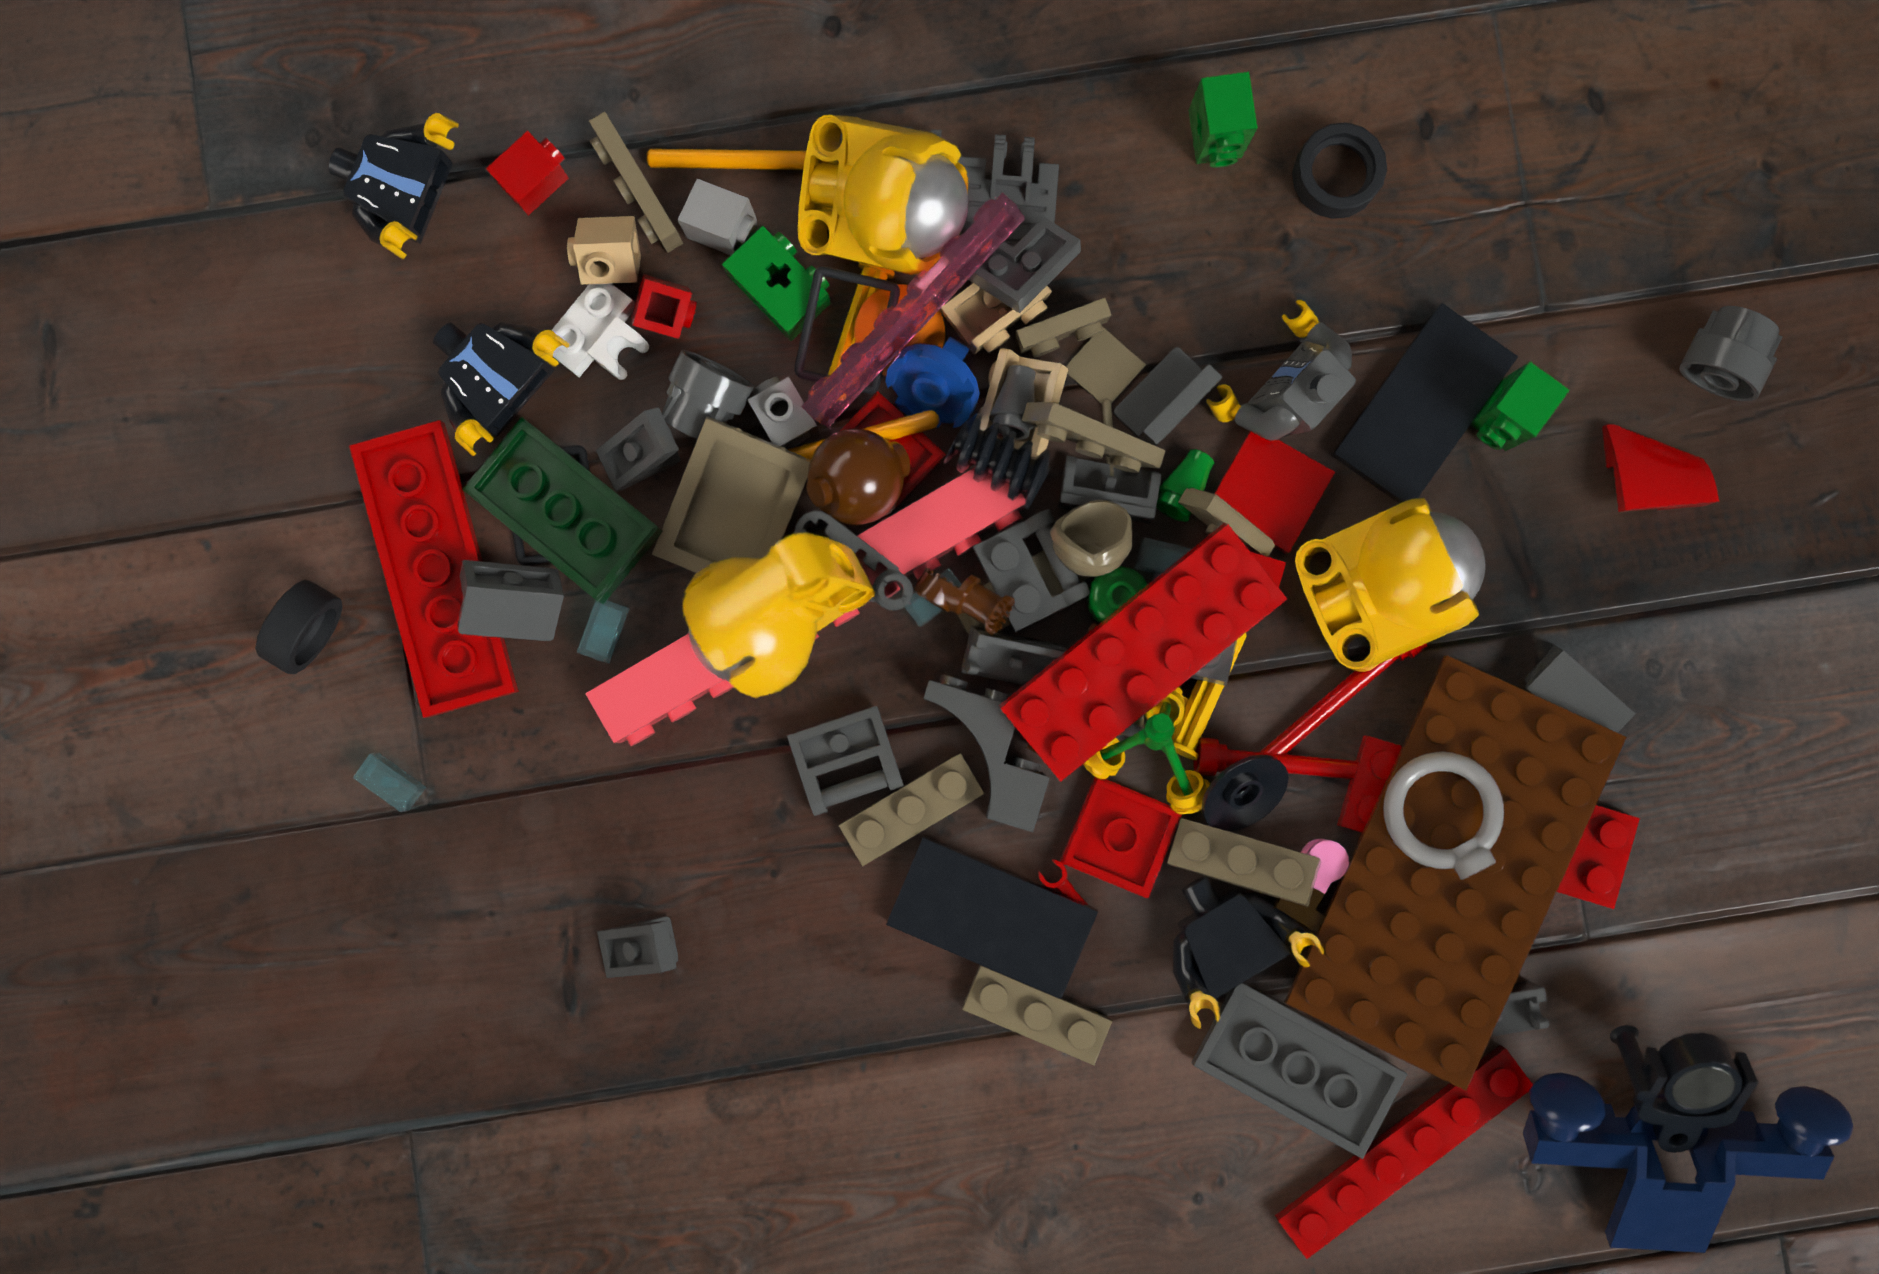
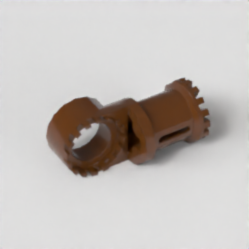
M926 568L913 588V591L948 613L949 611L957 615L965 613L985 626V632L990 635L996 634L1002 628L1001 623H1006L1003 617L1010 616L1009 612L1012 611V606L1015 603L1013 597L1009 595L999 596L981 584V579L973 574L958 587L957 585L954 586V583L951 581L947 582V578H940L938 573L933 576L935 571Z

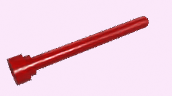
M1427 643L1384 661L1370 671H1354L1260 752L1287 754L1397 659L1403 661L1408 656L1413 659L1428 646Z
M1203 737L1199 738V743L1195 750L1199 757L1197 760H1193V771L1205 776H1215L1217 772H1222L1233 763L1254 755H1270L1278 758L1289 774L1353 779L1358 767V761L1232 750L1228 749L1226 744H1219L1218 739Z

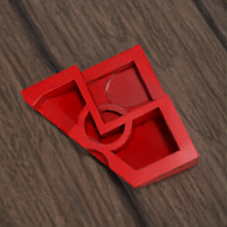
M1615 424L1602 426L1606 468H1614L1618 512L1700 507L1719 502L1714 476L1703 458Z

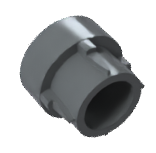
M1724 306L1719 311L1713 310L1704 329H1698L1679 369L1687 380L1712 394L1736 401H1753L1759 397L1777 361L1774 354L1783 336L1778 335L1780 332L1779 327L1768 317L1747 308Z
M681 350L668 377L671 384L666 392L669 396L662 415L666 423L698 439L707 416L726 424L728 419L732 420L734 414L740 415L753 391L754 385L743 376L709 358L688 350Z

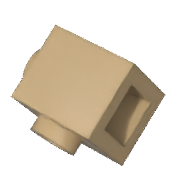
M634 216L578 218L575 237H569L567 241V252L570 266L578 267L581 285L637 282L641 253Z

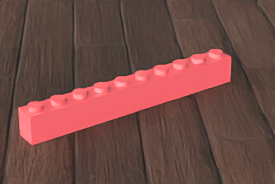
M974 467L857 535V537L896 565L899 571L906 577L914 573L918 580L926 568L935 571L942 565L938 559L952 550H955L956 554L960 556L973 549V546L982 542L979 535L994 526L998 532H1001L1022 520L1023 517L1019 511L1025 509L1026 499L1022 493L1013 501L1008 499L1009 483L1004 484L996 492L991 490V473L982 481H975L973 478ZM859 550L855 555L873 586L876 578L886 571L887 567L878 563L876 570L873 571L864 563V558L867 554ZM890 582L885 586L884 593L889 598L900 591L901 588L897 582ZM858 609L844 613L834 620L833 623L835 627H838L859 615L860 612ZM688 633L585 694L613 743H623L627 740L629 745L633 746L655 733L652 727L653 724L667 716L671 722H675L697 709L693 703L696 699L708 692L714 699L731 690L734 686L729 681L717 677L703 666L694 653Z

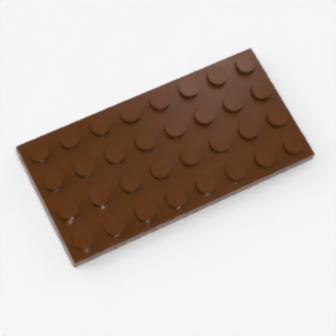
M1448 655L1444 656L1353 851L1346 873L1341 878L1324 914L1325 919L1315 934L1324 949V954L1322 955L1317 947L1310 945L1305 955V959L1310 966H1300L1284 1002L1463 1090H1467L1627 737ZM1451 752L1474 760L1492 776L1503 799L1504 820L1502 829L1496 842L1490 849L1496 863L1463 880H1460L1454 868H1432L1412 860L1394 843L1385 824L1384 798L1390 781L1407 762L1427 753ZM1437 771L1422 776L1410 787L1404 800V818L1409 830L1419 841L1433 848L1453 849L1471 840L1479 831L1483 821L1484 807L1478 790L1469 780L1453 772Z

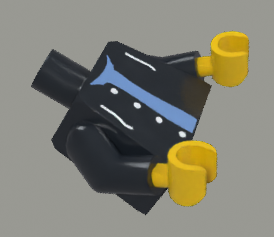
M440 113L432 114L423 124L387 130L381 136L369 134L364 138L358 154L338 147L330 157L329 173L347 180L343 196L353 204L352 215L372 242L385 247L401 259L407 256L406 253L401 251L402 245L406 240L411 239L421 244L453 165L446 154L436 146L452 150L455 143L446 138L450 129L458 128L459 123Z
M451 322L444 325L435 335L433 344L448 356V359L439 368L438 374L445 381L441 388V395L449 422L456 431V441L472 456L477 454L473 450V446L478 439L484 437L489 443L492 442L493 436L489 432L498 436L554 372L550 365L556 367L559 364L553 358L556 348L562 345L568 348L570 344L552 330L541 331L526 325L500 322L490 328L484 323H479L468 336Z

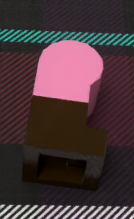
M1324 838L1309 841L1301 850V853L1321 859L1308 907L1273 896L1270 900L1275 903V908L1315 933L1318 932L1325 919V915L1315 909L1331 883L1341 879L1349 866V856L1345 848L1337 842Z

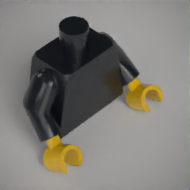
M1206 876L1191 882L1182 889L1194 913L1178 922L1180 933L1173 941V974L1186 1002L1190 1003L1191 1020L1197 1028H1201V1022L1197 1015L1199 1010L1204 1008L1212 1010L1218 1022L1220 1013L1215 999L1291 954L1287 946H1291L1292 953L1303 967L1310 966L1308 961L1301 955V950L1308 945L1315 946L1322 955L1324 954V949L1315 935L1304 933V929L1292 917L1274 907V902L1254 892L1242 895L1233 889L1218 897Z

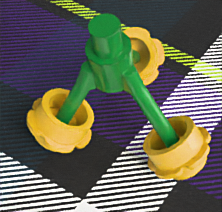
M1179 687L1145 714L1147 722L1144 729L1122 741H1119L1117 738L1113 739L1083 764L1096 778L1107 779L1109 776H1114L1123 766L1126 750L1139 744H1145L1152 750H1162L1166 754L1174 772V776L1167 784L1166 799L1171 804V809L1178 814H1194L1201 811L1204 794L1210 785V782L1203 779L1201 774L1196 771H1185L1175 750L1172 740L1174 728L1183 719L1185 706L1189 701L1187 697L1182 695L1183 691Z

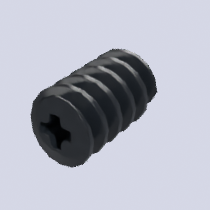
M977 412L962 426L946 455L944 464L949 462L955 455H958L956 468L958 472L963 473L974 464L973 478L975 481L980 482L991 473V490L996 492L1004 484L1009 483L1008 499L1013 501L1021 493L1026 492L1025 508L1029 509L1051 469L1048 466L1050 451L1045 449L1034 459L1031 457L1032 441L1028 440L1019 449L1014 448L1016 432L1011 431L1003 439L999 440L997 438L999 423L993 422L983 431L980 429L982 414Z

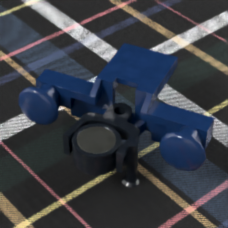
M1622 1025L1612 1030L1610 1039L1618 1045L1635 1092L1633 1098L1635 1106L1630 1109L1626 1117H1615L1612 1105L1604 1103L1598 1091L1580 1077L1562 1072L1550 1073L1538 1078L1530 1089V1102L1535 1110H1530L1523 1130L1531 1164L1629 1169L1605 1230L1610 1248L1705 1253L1735 1186L1736 1175L1824 1180L1834 1159L1830 1146L1841 1145L1850 1139L1853 1131V1122L1848 1110L1835 1097L1820 1089L1798 1086L1790 1087L1778 1095L1775 1102L1776 1114L1779 1118L1777 1124L1758 1123L1753 1112L1741 1111L1759 1083L1746 1053L1736 1052L1733 1060L1725 1041L1716 1035L1700 1032L1675 1037L1661 1046L1659 1050L1647 1047L1643 1058L1637 1042L1639 1036L1638 1029L1632 1025ZM1652 1140H1657L1660 1148L1666 1152L1679 1153L1689 1150L1697 1171L1695 1176L1696 1184L1666 1182Z

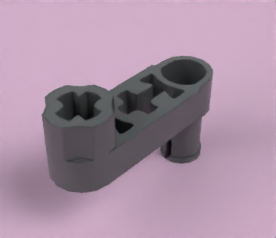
M821 511L806 513L798 520L795 534H808L805 529L810 523L817 527L820 521L828 525L825 533L829 539L851 548L855 554L859 550L864 551L867 554L864 558V563L873 571L876 570L878 563L887 567V570L876 578L872 586L875 590V595L870 600L872 603L876 602L881 607L892 611L903 609L909 604L913 595V587L910 580L899 571L896 565L830 515ZM890 582L899 583L903 588L902 597L897 600L887 598L884 593L885 586Z

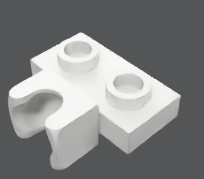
M611 283L589 284L552 329L553 332L570 344L568 348L563 345L556 348L553 358L579 378L595 360L617 379H625L627 371L618 363L620 351L627 347H632L640 353H646L649 350L648 342L625 323L633 313L635 302Z

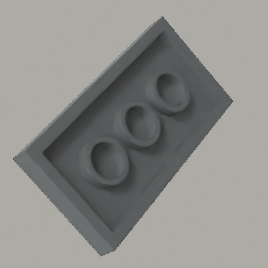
M1241 983L1231 989L1219 1010V1021L1217 1022L1214 1019L1191 1062L1193 1066L1363 1159L1408 1074L1245 983Z

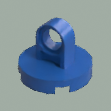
M951 336L943 348L920 343L904 347L888 367L886 375L887 388L892 385L898 395L895 400L898 408L907 416L927 410L935 411L940 418L939 424L935 427L937 429L941 423H954L953 428L960 427L970 418L977 406L980 395L976 377L967 364L963 362L970 348Z

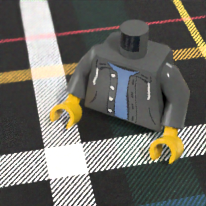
M1297 300L1295 303L1302 310L1301 315L1295 319H1288L1283 314L1282 319L1297 337L1307 336V340L1300 344L1248 403L1241 406L1231 387L1224 384L1217 386V390L1223 400L1213 402L1207 399L1206 402L1219 422L1225 423L1235 419L1237 425L1268 440H1278L1285 436L1311 431L1325 418L1356 382L1355 377L1348 371L1352 365L1351 347L1323 322L1319 323L1318 318L1305 301Z

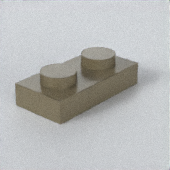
M1102 298L1019 329L1013 338L1020 355L1031 351L1033 357H1039L1060 348L1058 340L1075 334L1077 341H1081L1102 333L1104 330L1101 324L1106 323L1112 314L1106 298Z

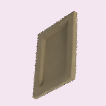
M707 416L663 525V532L657 540L652 555L696 573L711 563L729 558H764L768 555L770 549L782 540L807 480L810 459L791 452L783 446L779 447L746 433L738 427H732Z

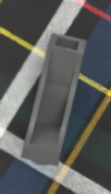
M942 674L939 683L929 680L924 699L945 708L955 715L973 734L982 750L990 780L987 819L1033 832L1050 777L1040 774L1041 764L1015 757L1012 765L1004 763L1015 726L1003 713L999 705L1011 695L986 688L984 697L966 691L968 682Z

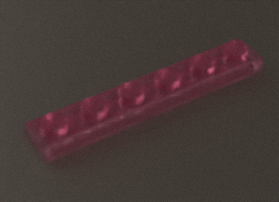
M1003 192L996 200L991 199L985 202L976 212L973 218L974 223L962 236L957 235L945 244L940 252L941 258L928 272L923 271L912 279L907 287L905 297L895 307H888L876 318L873 324L874 330L862 342L858 341L852 344L843 353L840 360L842 364L829 377L821 378L811 387L808 392L809 399L801 407L815 421L829 427L1026 219L1016 204Z

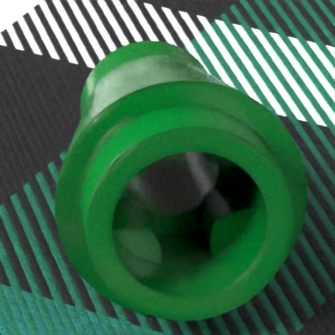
M1190 449L1185 459L1159 487L1156 504L1158 510L1174 520L1187 522L1193 514L1178 503L1186 488L1205 490L1214 460L1200 450Z

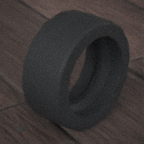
M1348 122L1329 124L1314 132L1298 153L1292 171L1294 189L1302 204L1317 215L1330 219L1351 217L1364 210L1383 187L1387 173L1386 153L1378 139L1364 127ZM1340 145L1350 148L1361 157L1366 166L1367 175L1364 185L1358 192L1349 197H1337L1326 193L1317 185L1313 177L1312 166L1315 157L1321 150L1329 146Z
M302 580L294 584L278 600L263 622L255 646L257 655L287 674H297L304 670L322 651L335 631L343 608L341 599L309 580Z

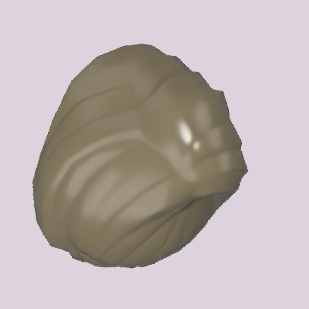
M1107 500L1089 501L1072 509L1059 518L1050 531L1056 556L1067 569L1081 576L1098 577L1114 571L1122 564L1124 558L1129 555V551L1132 549V522L1127 510L1117 503Z

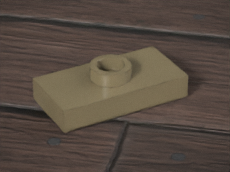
M1186 488L1178 503L1208 526L1205 531L1207 535H1210L1225 522L1230 525L1251 552L1268 557L1275 546L1271 538L1216 494L1194 488Z

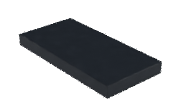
M1441 303L1331 456L1399 504L1409 499L1418 498L1518 356Z
M923 836L886 925L1062 999L1097 917L1098 909Z

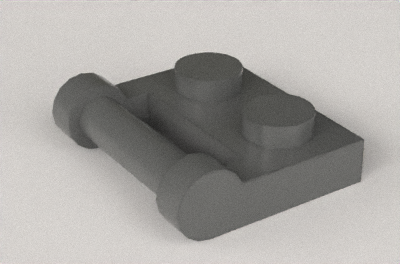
M1050 509L1044 510L973 546V550L994 592L999 596L1009 595L1015 599L1012 611L1009 612L1010 616L1007 617L1014 633L1090 595V589L1086 581L1081 583L1077 574L1067 569L1055 554L1050 531L1052 524L1056 521ZM1033 534H1036L1064 592L1054 597H1051L1023 539Z
M878 706L787 735L814 816L828 812L827 807L886 787H889L890 791L904 787ZM879 756L883 769L821 789L817 779L818 775Z

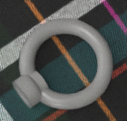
M1433 752L1412 759L1397 771L1385 793L1383 809L1387 830L1394 843L1404 854L1428 867L1438 869L1454 868L1460 880L1496 863L1490 849L1496 842L1502 829L1504 804L1496 782L1486 769L1474 760L1460 754ZM1447 771L1463 776L1476 787L1483 802L1484 816L1479 831L1471 840L1453 849H1437L1425 845L1411 833L1404 818L1403 807L1408 790L1415 781L1432 772Z

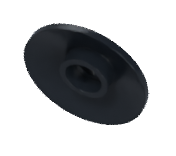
M1270 755L1249 756L1233 763L1223 770L1207 788L1201 807L1203 817L1211 827L1225 831L1240 830L1260 821L1278 805L1286 792L1289 780L1286 767L1278 758Z

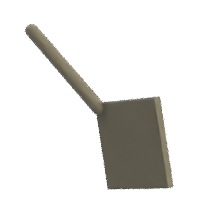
M1102 326L1104 331L1091 337L1067 364L1066 368H1068L1067 374L1102 404L1103 423L1113 427L1112 403L1146 364ZM1106 456V464L1110 466V476H1114L1113 459Z

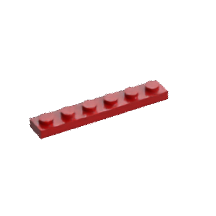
M1499 1045L1480 1060L1467 1090L1449 1083L1371 1143L1363 1159L1356 1155L1351 1157L1275 1215L1276 1219L1306 1259L1310 1258L1529 1092L1533 1086L1532 1082L1508 1050Z

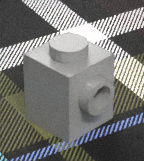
M700 179L696 180L678 218V222L687 239L728 255H732L757 229L756 215L747 197Z
M789 376L781 381L778 377L764 381L753 390L755 396L748 399L772 444L791 449L820 433Z

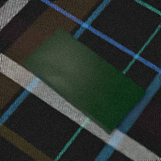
M523 417L518 420L462 489L603 605L663 532V530Z

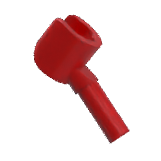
M1052 860L1062 870V877L1056 883H1049L1039 871V879L1046 887L1057 888L1061 894L1087 904L1067 879V869L1060 861Z

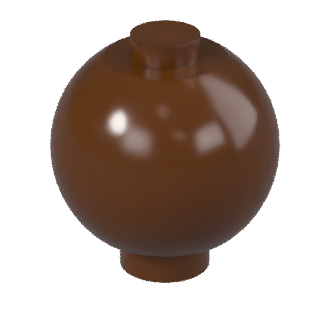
M865 429L839 431L825 439L815 450L810 460L807 483L809 498L822 512L830 515L838 522L850 525H863L874 522L886 515L898 501L902 492L904 477L910 472L909 456L900 443L896 441L888 442L884 437L875 432Z

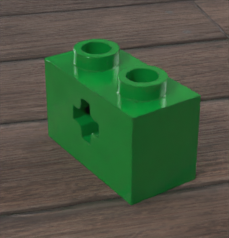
M1249 72L1201 78L1188 110L1196 164L1210 162V166L1214 168L1226 167L1235 164L1238 158L1243 157L1258 128Z
M762 226L722 266L731 281L791 342L802 332L812 279L816 268L810 265L805 269L793 257L798 252L792 243L781 232L778 231L773 236ZM775 274L782 279L787 276L789 285L786 288L780 284L773 285L771 278ZM824 276L814 319L831 304L829 294L826 291L830 284Z
M1530 361L1502 379L1470 426L1478 431L1477 437L1487 446L1495 450H1501L1502 448L1508 451L1536 437L1570 390Z

